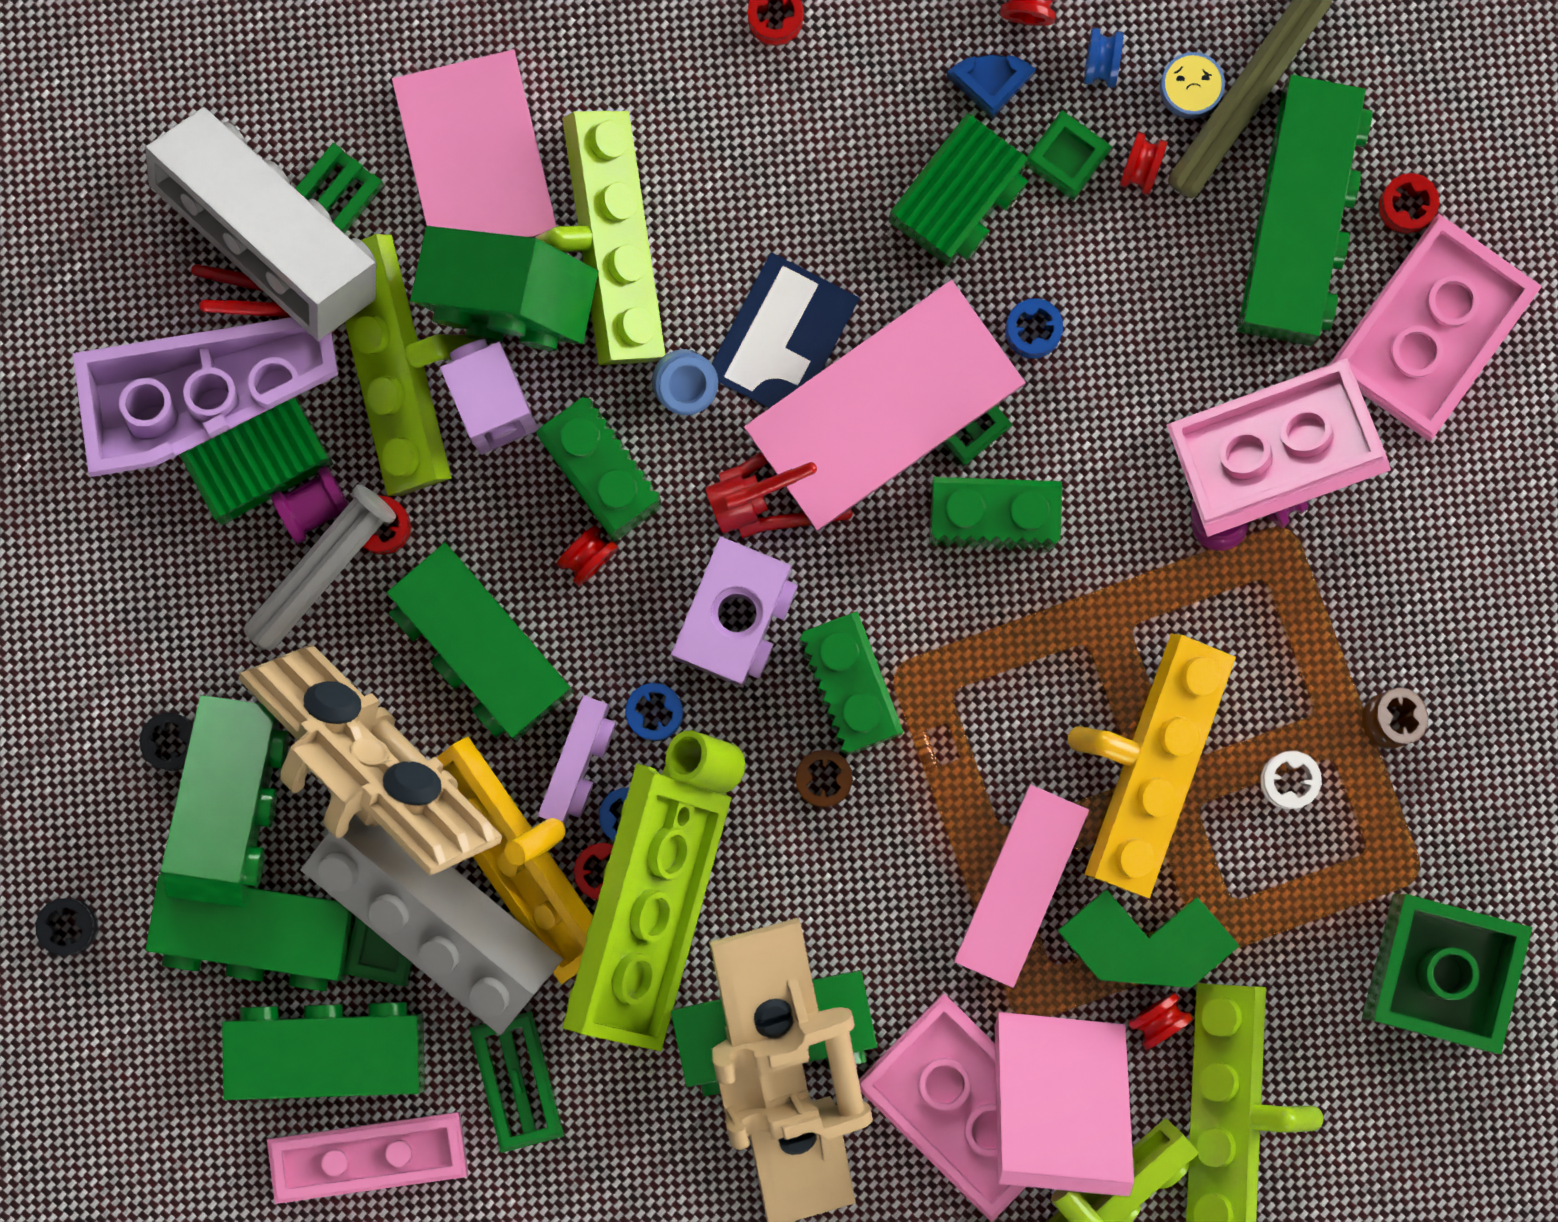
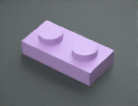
M583 695L539 810V817L544 819L557 818L563 822L564 826H566L569 815L581 818L594 782L584 779L592 755L604 757L616 727V722L606 719L610 710L608 704Z

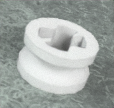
M1286 751L1272 757L1264 765L1260 775L1261 789L1265 798L1274 806L1282 809L1301 808L1310 804L1318 795L1322 785L1321 772L1317 763L1309 755L1299 751ZM1282 763L1290 770L1300 766L1304 769L1307 780L1301 781L1300 784L1306 786V790L1300 797H1297L1292 791L1282 794L1277 791L1274 780H1280L1282 777L1275 774V772Z

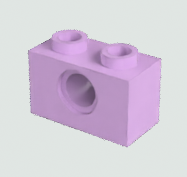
M481 339L463 345L450 353L452 362L441 366L440 369L467 433L481 455L538 430L511 363L500 342L488 346L486 340Z
M720 536L672 650V659L742 688L748 675L760 679L774 646L773 643L764 640L773 616L782 620L785 619L798 588L797 584L788 581L791 574V565ZM731 599H745L756 610L754 623L745 631L733 632L727 630L719 621V612L722 606Z

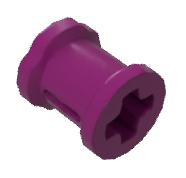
M327 465L318 469V477L286 494L276 491L270 495L280 518L297 545L306 541L307 532L339 516L349 504Z

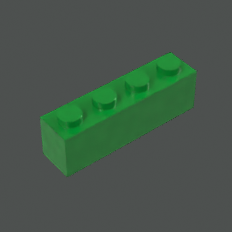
M1293 74L1290 75L1284 85L1236 332L1311 346L1319 338L1321 330L1331 331L1338 302V294L1328 292L1332 268L1342 270L1350 236L1348 232L1340 231L1344 207L1354 208L1361 180V171L1351 170L1355 146L1365 147L1372 122L1373 111L1363 108L1365 88Z

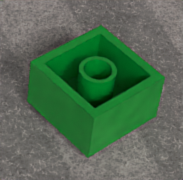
M426 226L410 301L433 311V322L452 328L466 329L465 336L474 340L485 339L486 343L495 344L500 342L502 344L504 335L519 336V343L540 350L556 351L558 342L583 345L599 270L537 238Z
M1393 894L1361 1019L1481 1051L1501 1054L1533 927L1409 894Z

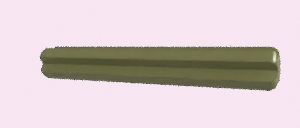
M1292 0L1170 173L1168 183L1177 192L1191 199L1198 195L1329 9L1332 0Z

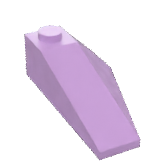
M290 317L72 353L88 473L90 477L157 466L337 376L338 369L332 332L320 341H317Z

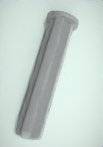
M360 484L353 488L352 492L355 498L245 624L244 633L256 646L262 650L275 649L383 522L392 523L396 519V515L390 506L373 491Z

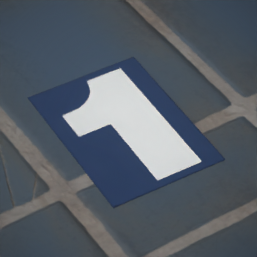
M771 252L712 362L718 376V382L768 408L772 407L822 371L860 298Z

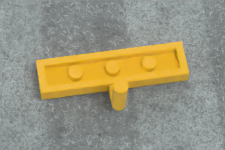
M1171 633L1133 740L1110 731L1082 726L1074 727L1069 732L1068 744L1074 751L1103 756L1123 764L1084 875L1150 899L1232 670L1235 656L1184 635Z
M469 736L452 744L436 758L443 764L442 771H448L458 781L457 790L502 835L500 844L474 855L473 858L516 920L563 958L562 962L553 971L562 985L578 973L586 944L587 931L593 919V915L548 852V850L564 838L565 826L559 819L549 818L532 828Z

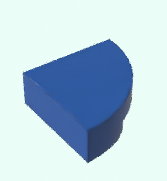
M983 55L966 58L947 72V78L993 119L1035 75L1036 69L1026 61L1015 56Z

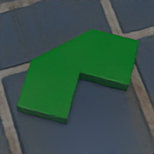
M1104 889L1057 930L1058 934L1092 974L1101 981L1192 988L1240 946L1199 897H1194L1147 937L1111 893Z

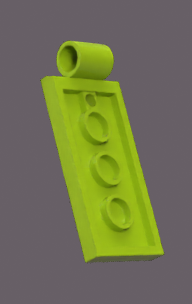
M685 730L672 739L666 751V765L662 774L658 773L655 768L636 763L629 791L622 806L621 819L610 859L604 870V880L592 923L587 931L586 944L575 984L569 995L568 1009L562 1026L563 1029L587 1036L662 1051L671 1018V1010L675 1004L731 802V797L726 793L733 790L740 783L745 771V759L739 747L693 730Z

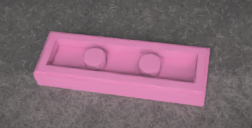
M1031 784L1028 786L953 962L1014 988L1089 809Z
M460 1112L267 1139L275 1204L469 1176Z

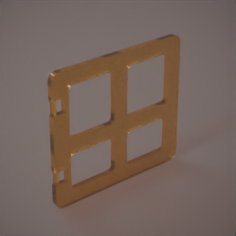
M1280 527L1262 530L1244 537L1243 541L1234 548L1224 551L1211 549L912 657L898 667L893 680L894 691L975 910L1011 825L1001 824L995 816L954 704L953 697L955 692L970 684L1072 647L1081 646L1086 648L1092 657L1120 736L1133 740L1152 687L1133 638L1134 627L1141 622L1255 581L1264 583L1269 589L1310 698L1312 710L1305 719L1200 756L1165 854L1183 905L1185 906L1194 897H1199L1240 945L1238 947L1240 948L1410 885L1416 879L1420 870L1419 854L1379 748L1365 734L1362 725V703L1302 544L1292 531ZM947 724L960 759L939 766L927 730ZM1286 751H1299L1307 754L1315 762L1327 760L1333 763L1363 839L1364 847L1362 852L1356 857L1240 899L1232 897L1226 888L1200 818L1202 805L1213 799L1260 783V775L1264 765L1272 757ZM1282 763L1276 769L1275 774L1282 775L1299 769L1301 766L1290 770ZM1115 788L1074 802L1089 809V812L1072 851L1096 842ZM1156 930L1150 931L1145 934L1147 937H1149ZM1038 932L1014 988L1002 983L1009 1005L1016 1014L1046 1017L1057 1015L1139 985L1138 983L1098 980L1080 958L1063 964L1052 963L1047 957Z

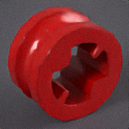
M750 0L747 10L750 31L757 40L766 45L780 46L788 44L798 36L804 19V8L801 0H776L782 1L783 11L790 7L794 16H788L783 19V28L769 29L768 19H765L763 22H760L758 19V13L767 12L769 2L774 0Z
M1009 0L1001 5L1000 16L1003 19L1018 24L1049 26L1055 23L1056 13L1051 9L1050 5L1058 0Z
M1138 131L1119 186L1127 188L1129 184L1134 183L1141 187L1142 194L1149 196L1168 141L1160 139L1159 142L1152 144L1146 140L1145 133Z
M1415 173L1401 174L1394 178L1381 193L1378 202L1379 216L1384 225L1393 232L1403 235L1415 234L1424 229L1437 214L1440 204L1439 194L1433 182L1425 176ZM1406 189L1410 197H1422L1424 205L1416 211L1420 218L1411 219L1407 211L1396 212L1393 203H1396L1401 197V194L1397 192L1398 190Z
M378 495L397 515L399 525L398 527H390L396 533L390 540L383 542L374 534L364 544L363 548L373 554L388 555L396 553L405 546L410 537L412 525L409 514L399 502L391 497Z
M596 524L585 531L562 554L556 563L561 570L571 569L574 572L573 582L578 587L590 580L613 557L619 548L613 541L610 543L602 541L600 537L602 530Z
M597 843L590 845L581 851L575 861L573 874L576 885L582 893L592 899L598 900L603 883L596 888H593L588 883L586 875H590L593 872L585 870L586 864L593 856L600 860L607 859L611 855L613 844Z
M1175 991L1156 1001L1128 1022L1132 1030L1139 1029L1143 1033L1144 1039L1141 1044L1145 1050L1163 1042L1194 1019L1190 1012H1181L1178 1009L1177 1002L1180 997Z

